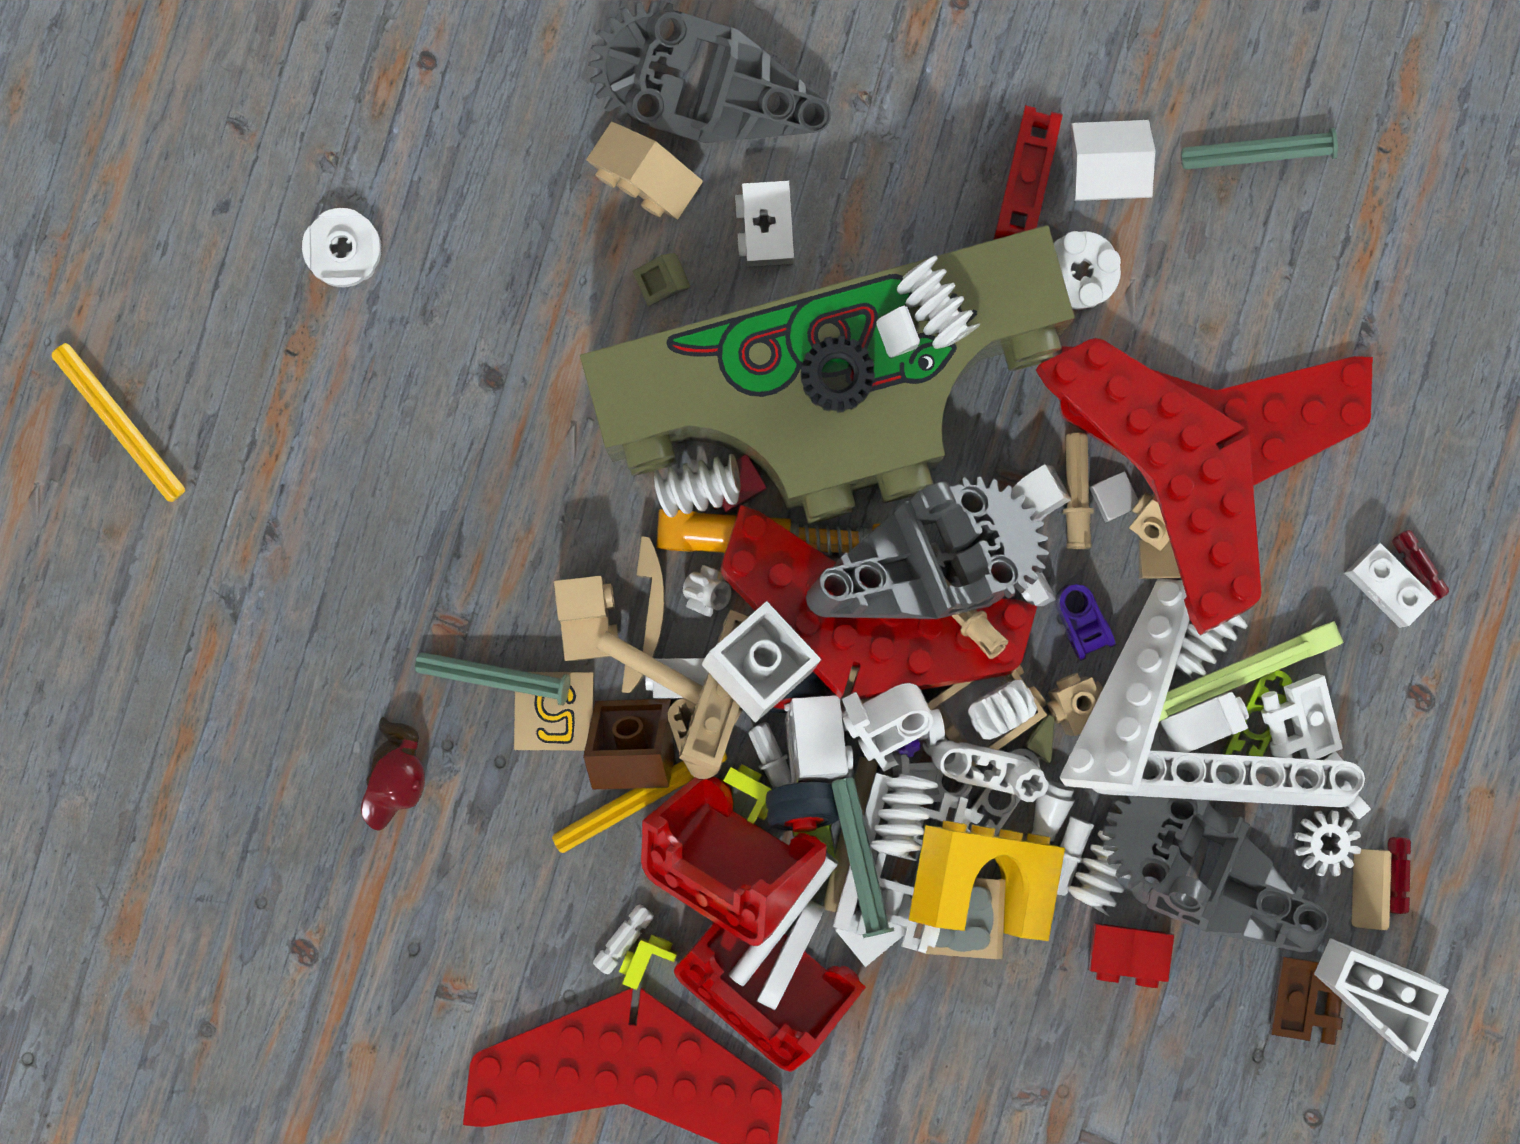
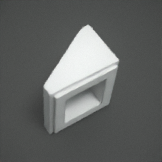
M905 305L877 320L876 325L889 357H895L917 349L920 340L908 307H905Z
M1125 471L1089 487L1105 523L1132 511L1138 502V498Z

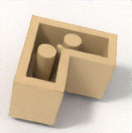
M612 121L586 159V161L598 169L595 174L598 179L612 188H615L617 184V187L633 198H637L639 195L644 200L641 206L658 218L664 213L678 220L703 182L658 142Z
M602 576L554 581L558 621L561 622L565 661L611 657L596 647L606 631L619 638L617 624L610 625L608 609H615L613 585L605 584V579Z

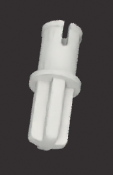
M765 722L752 727L748 734L762 763L758 767L760 770H764L772 789L791 784L790 770L786 762L788 756L787 754L782 755L769 724Z
M1070 816L1068 827L1060 847L1065 848L1057 894L1063 896L1068 893V888L1072 883L1078 864L1083 863L1084 858H1082V854L1091 830L1094 828L1092 823Z

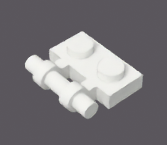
M1314 674L1285 686L1284 691L1287 702L1279 704L1277 692L1275 691L1261 695L1264 709L1261 710L1263 721L1269 725L1272 741L1269 744L1272 756L1277 758H1293L1292 753L1300 751L1301 759L1316 760L1343 749L1325 676ZM1289 718L1292 719L1295 734L1290 737L1287 736L1284 720Z

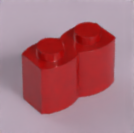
M1094 923L1088 970L1097 972L1096 980L1119 983L1120 976L1136 978L1135 985L1158 988L1159 981H1169L1174 934Z

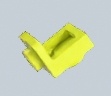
M743 764L740 765L738 770L730 767L723 781L757 799L747 821L754 824L757 817L765 820L768 812L766 794L772 789L758 782L762 774Z
M652 934L649 940L641 938L636 952L627 951L619 972L626 976L622 984L637 990L652 954L674 962L678 952L671 950L673 943Z

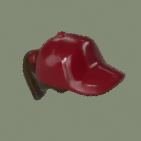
M384 717L379 721V730L387 738V741L381 744L374 753L372 770L366 779L367 789L361 803L362 818L369 827L377 831L384 829L399 809H409L416 806L425 786V771L420 759L416 755L419 741L418 732L409 725L391 723Z

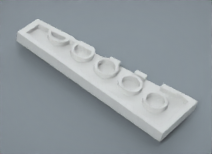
M1157 579L1061 773L1060 779L1065 786L1137 793L1190 620L1184 602L1187 596L1182 580Z

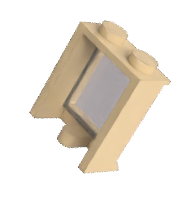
M1021 665L1010 675L953 684L927 702L930 710H940L944 723L945 737L948 741L964 742L999 750L1046 717L1047 714L1043 707L1047 704L1040 692L1032 686L1029 690L1034 697L1037 710L1028 721L990 740L983 739L980 733L975 730L968 713L971 703L999 686L1013 680H1022L1020 676L1024 671ZM972 760L971 766L978 765Z

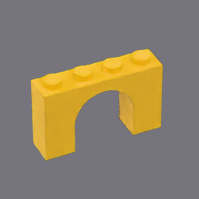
M943 820L942 828L925 826L909 921L936 928L965 931L974 881L981 868L994 858L999 866L1001 879H1005L1003 933L1020 938L1049 941L1065 848L1050 845L1051 837L1028 833L1027 839L1022 840L1023 833L1000 829L999 836H995L994 828L972 825L971 832L966 831L967 824Z

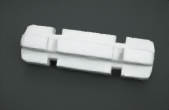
M639 904L629 914L630 919L628 922L625 920L605 945L607 947L606 950H601L594 959L593 964L604 974L608 975L619 963L617 961L618 958L625 956L642 934L640 930L642 928L646 929L653 920L654 915L643 905Z

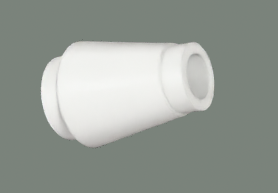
M1048 781V790L1045 795L1036 799L1032 834L1051 837L1050 841H1054L1056 834L1075 802L1072 798L1074 789L1057 782Z

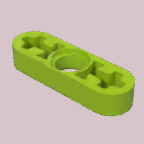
M1277 670L1257 679L1245 704L1248 715L1255 711L1261 712L1264 709L1263 705H1255L1257 697L1262 701L1261 695L1269 692V689L1264 686L1266 680L1274 681L1278 677L1281 679L1279 686L1284 689L1285 686L1292 684L1289 675ZM1285 691L1282 694H1277L1279 704L1287 702ZM1269 725L1261 734H1254L1249 729L1234 735L1231 734L1222 753L1223 755H1231L1233 751H1241L1246 742L1238 740L1240 733H1242L1251 740L1260 741L1258 748L1253 744L1249 745L1246 756L1262 757L1271 740Z

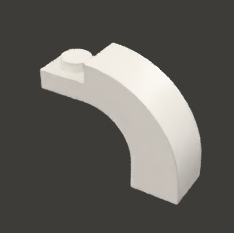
M1046 464L1022 478L1011 491V498L1013 500L1020 495L1025 496L1021 506L1023 509L1035 507L1036 511L1030 517L1031 521H1042L1048 514L1072 500L1054 467ZM1035 572L1038 580L1033 585L1026 582L1028 588L1021 594L1028 603L1033 601L1035 606H1045L1057 598L1043 573Z

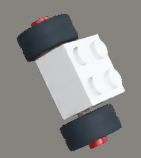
M812 672L768 711L771 713H787L785 729L791 784L774 788L766 794L768 823L771 828L797 833L811 832L838 821L839 815L832 790V782L848 778L849 769H853L851 745L845 746L844 731H848L842 717L848 715L846 708H841L840 699L837 696H826L824 682Z

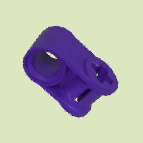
M1078 584L1066 585L1061 588L1056 595L1055 605L1066 628L1068 640L1078 660L1086 659V654L1106 645L1110 648L1115 646L1116 642L1105 617L1101 614L1090 589ZM1074 590L1080 592L1084 597V606L1077 613L1070 612L1065 605L1066 596ZM1098 633L1097 636L1089 640L1083 641L1084 639Z

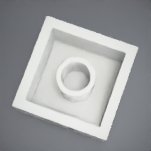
M766 601L711 649L701 665L756 723L809 676L821 659Z

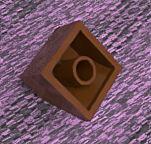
M671 698L595 701L583 755L592 790L669 788L674 762V739L668 720V711L672 705Z

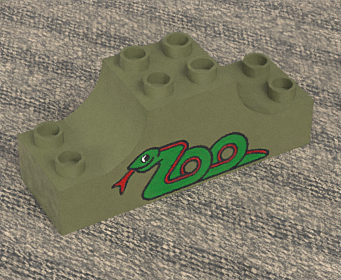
M1049 225L937 256L938 259L931 267V270H946L947 273L940 280V284L944 285L954 282L956 286L948 295L949 298L963 296L964 301L957 310L959 312L972 310L973 314L966 322L968 326L980 323V326L973 332L947 347L935 349L932 343L939 333L931 335L924 333L923 329L930 319L918 322L914 318L921 306L908 307L920 340L917 349L895 357H889L876 325L877 320L901 306L905 305L907 307L905 303L912 292L899 294L897 287L906 273L927 260L923 259L580 354L607 453L612 462L626 459L632 476L654 472L656 469L661 470L675 465L677 461L672 446L688 441L708 442L723 446L743 456L747 454L749 459L759 466L775 484L784 501L786 510L803 506L808 524L833 519L853 512L852 507L856 506L852 492L879 485L883 503L915 496L918 491L933 485L929 470L936 469L945 456L942 442L943 413L949 393L956 382L971 367L986 358L1004 354L1008 370L1016 371L1041 364L1053 358V352L1062 349L1059 338L1075 317ZM838 336H846L845 339L858 341V344L862 348L865 347L869 352L868 355L873 359L874 382L867 398L858 404L856 408L838 413L833 410L829 412L823 410L821 406L813 404L809 396H806L801 383V368L805 355L812 349L814 344L824 341V338L827 337L838 338ZM842 359L828 361L821 372L823 382L834 390L848 387L854 378L851 365Z

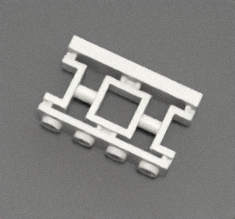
M876 773L863 818L879 886L889 889L884 904L889 923L906 927L901 947L926 953L928 946L935 948L940 928L923 924L920 938L913 937L917 923L899 917L898 913L903 895L913 896L914 887L880 878L886 854L878 852L871 847V842L874 841L876 835L874 831L875 826L880 821L878 813L879 810H883L885 803L882 800V796L887 794L888 790L895 792L886 785V780L892 777ZM947 793L943 794L939 811L920 807V809L930 815L929 819L940 822L946 820L949 808L955 809L952 822L967 824L966 831L973 811L966 808L968 799ZM917 820L916 824L923 827L924 820ZM920 835L913 836V840L922 846L923 840L919 839ZM850 865L832 927L862 935L865 933L862 913L859 922L852 920L858 896Z

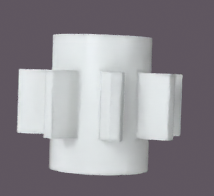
M702 565L700 573L692 572L688 575L683 584V594L688 599L687 608L711 617L713 609L721 610L728 604L731 597V588L725 582L726 580L721 572Z

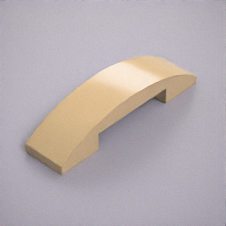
M642 536L637 576L652 579L643 652L654 658L664 622L665 588L657 552L650 537ZM625 665L622 692L631 694L644 675Z

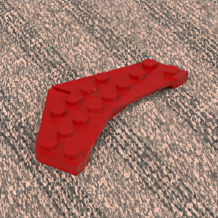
M1089 339L1039 364L1036 372L1044 385L1059 400L1065 398L1141 471L1156 495L1187 596L1184 602L1188 616L1198 634L1201 636L1252 608L1259 601L1262 590L1250 436L1247 435L1220 450L1217 445L1240 434L1245 427L1103 339Z
M1062 346V347H1061V348H1062V349H1061V353H1063V352H1065V351H1067V350H1069V349H1071V348H1073V347H1071V346ZM1352 356L1219 390L1155 371L1245 427L1240 434L1217 445L1220 450L1247 435L1250 436L1253 486L1364 430L1371 420L1373 357ZM1065 398L1059 400V411L1065 421L1122 454Z
M743 505L740 506L721 563L723 578L755 611L767 601L820 657L821 661L813 672L839 699L844 694L852 666L857 667L858 670L850 695L856 692L860 700L874 698L900 684L911 683L917 685L922 690L1012 674L1021 664L1038 606L1021 600L1001 599L989 607L976 609L977 612L984 611L987 614L986 619L1008 640V644L1005 645L1006 648L992 659L987 657L974 640L969 636L961 634L962 626L952 616L939 619L819 616L811 611L807 605V591L826 569L832 568L836 562L760 511ZM826 589L830 595L834 596L830 590Z
M642 987L637 1024L629 1023L633 988H629L478 1051L470 1062L463 1125L488 1127L625 1104L719 1144H777L782 1094L780 1088L774 1082Z

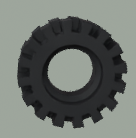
M838 336V338L827 337L824 338V341L814 344L812 349L805 355L801 368V383L806 396H809L813 404L819 405L823 410L829 412L833 410L838 413L856 408L858 404L867 398L874 382L873 359L868 355L869 352L865 347L862 348L858 341L845 339L846 336ZM833 359L845 360L851 365L854 372L851 384L841 390L829 388L822 379L821 372L824 365Z

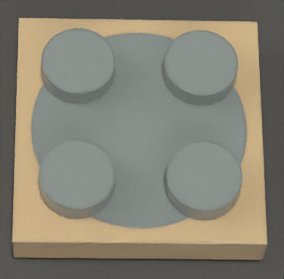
M976 878L971 892L965 931L940 928L935 948L928 946L925 954L1002 959L1005 879Z

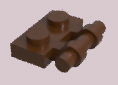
M1281 956L1269 1034L1310 1041L1312 1027L1318 1026L1322 1027L1320 1042L1331 1045L1336 1044L1337 1031L1342 1030L1343 1018L1340 1017L1342 999L1314 975L1319 962ZM1318 991L1328 992L1324 1014L1315 1013Z

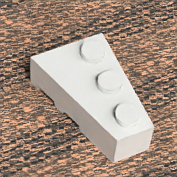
M1331 938L1314 973L1393 1047L1414 1061H1418L1449 991L1447 988L1426 976Z

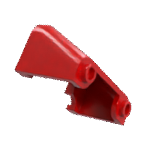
M714 776L708 779L693 778L642 820L641 864L648 879L656 886L752 946L761 945L774 933L826 859L827 845L815 836L799 833L791 839L788 845L734 812L731 788L726 782Z
M713 922L674 968L676 978L772 1063L785 1071L792 1072L816 1052L865 990L866 986L859 981L858 975L849 967L831 966L826 970L804 951L778 1006L773 1010L757 1002V999L788 936L785 934L782 936L747 983L741 986L729 976V973L750 947V944Z

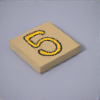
M529 672L555 678H562L564 674L570 676V689L567 701L563 706L558 705L557 699L515 691L514 750L585 751L594 708V673Z

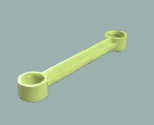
M1335 621L1314 628L1293 639L1168 691L1159 721L1344 643Z

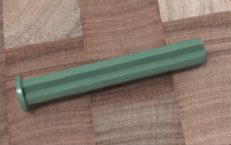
M1329 128V133L1185 147L1181 151V164L1183 169L1187 170L1331 155L1332 159H1337V134L1335 128Z
M423 652L418 653L415 663V671L417 673L557 699L558 705L562 706L567 701L570 689V676L564 674L562 678H555Z
M853 778L836 780L832 782V790L865 925L866 934H862L863 938L892 932L894 927L889 928L855 780Z

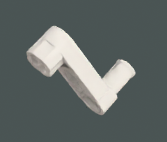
M946 737L944 740L936 741L935 746L929 747L926 743H923V749L932 757L933 764L945 776L953 778L958 782L1016 794L1025 802H1034L1038 797L1045 795L1048 790L1049 782L1046 780L1044 772L1025 756L964 742L956 743L948 741ZM973 760L976 764L987 766L991 762L994 766L992 770H985L983 774L978 768L971 766V762Z

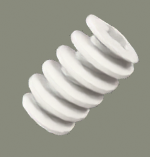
M937 256L923 261L906 273L897 287L899 294L912 292L906 300L905 304L907 307L921 306L914 316L916 321L930 319L923 329L926 335L939 333L932 343L935 349L947 347L958 342L980 326V323L971 326L966 324L973 314L972 310L963 312L957 310L964 301L963 296L949 298L948 295L956 286L954 282L944 285L940 284V280L947 273L946 270H931V267L938 259Z
M729 454L728 466L725 467L718 457H714L713 469L708 470L703 460H699L696 473H693L688 463L683 464L682 476H678L672 466L668 467L667 479H663L657 469L654 473L657 497L668 517H675L678 508L684 514H690L693 510V505L699 511H705L708 508L709 501L713 507L719 508L723 505L724 497L731 505L738 502L741 483L738 465L733 454Z
M1238 615L1201 636L1194 625L1188 623L1185 633L1187 638L1184 637L1175 668L1191 681H1193L1191 676L1193 672L1205 676L1206 671L1201 662L1204 660L1215 664L1217 661L1211 651L1216 649L1225 653L1227 648L1222 638L1226 637L1235 641L1237 636L1232 627L1236 625L1246 629L1248 627L1246 622Z
M897 773L899 777L886 780V785L892 788L895 793L883 794L882 800L890 805L891 809L879 810L878 816L887 821L888 824L876 825L874 829L875 832L884 837V840L872 841L871 847L884 854L917 861L909 855V852L921 850L922 846L913 840V836L924 835L925 829L917 825L916 822L917 820H925L930 817L928 813L920 809V806L923 804H933L934 800L924 793V789L937 788V783Z
M1099 830L1098 836L1103 842L1112 839L1102 835L1103 831ZM1092 844L1090 849L1097 856V859L1084 858L1083 864L1090 872H1077L1075 877L1080 881L1082 887L1069 886L1068 891L1074 898L1108 915L1102 908L1103 905L1115 907L1117 904L1110 895V892L1123 893L1124 891L1123 886L1117 881L1118 878L1115 875L1116 870L1121 864L1108 865V856L1113 854L1114 851L1103 850L1102 845ZM1129 874L1120 878L1130 879L1131 875Z

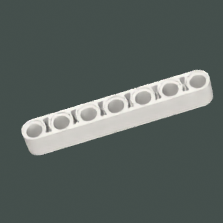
M1150 750L1145 767L1152 770L1156 778L1152 780L1141 778L1137 793L1103 789L1093 790L1097 793L1108 795L1346 807L1353 803L1363 788L1365 777L1359 766L1347 761ZM1182 769L1188 770L1193 774L1195 780L1193 782H1185L1178 777L1177 771ZM1227 772L1232 776L1234 783H1222L1217 778L1216 773ZM1265 774L1269 776L1273 781V786L1261 785L1257 781L1256 775ZM1304 776L1308 778L1313 788H1302L1296 782L1295 777ZM1342 778L1347 780L1352 790L1345 791L1340 789L1336 785L1335 779Z

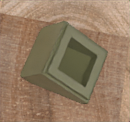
M675 253L660 255L632 271L647 306L656 304L690 288V283Z
M1048 714L1041 719L1023 743L1026 749L1032 751L1046 763L1051 762L1053 716Z

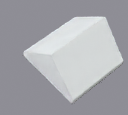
M1149 120L1071 123L1074 201L1152 198L1155 147Z

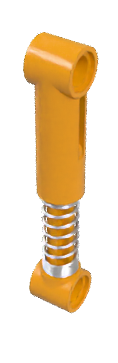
M659 509L656 549L725 553L737 515L708 514L692 511L690 514H684L681 510H678L675 517H668L663 509ZM769 517L821 553L828 552L829 556L833 553H839L840 557L843 556V553L847 552L848 554L880 525L873 524L872 529L858 527L856 531H851L849 527L846 530H840L838 526L835 529H829L827 525L822 529L817 524L814 528H808L806 524L803 527H799L798 523L792 524L789 518Z

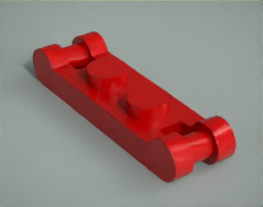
M1025 105L993 240L1037 228L1063 114L1052 111L1050 115L1036 112L1035 107ZM1032 127L1045 129V139L1030 136ZM1012 213L1026 216L1024 227L1010 224Z

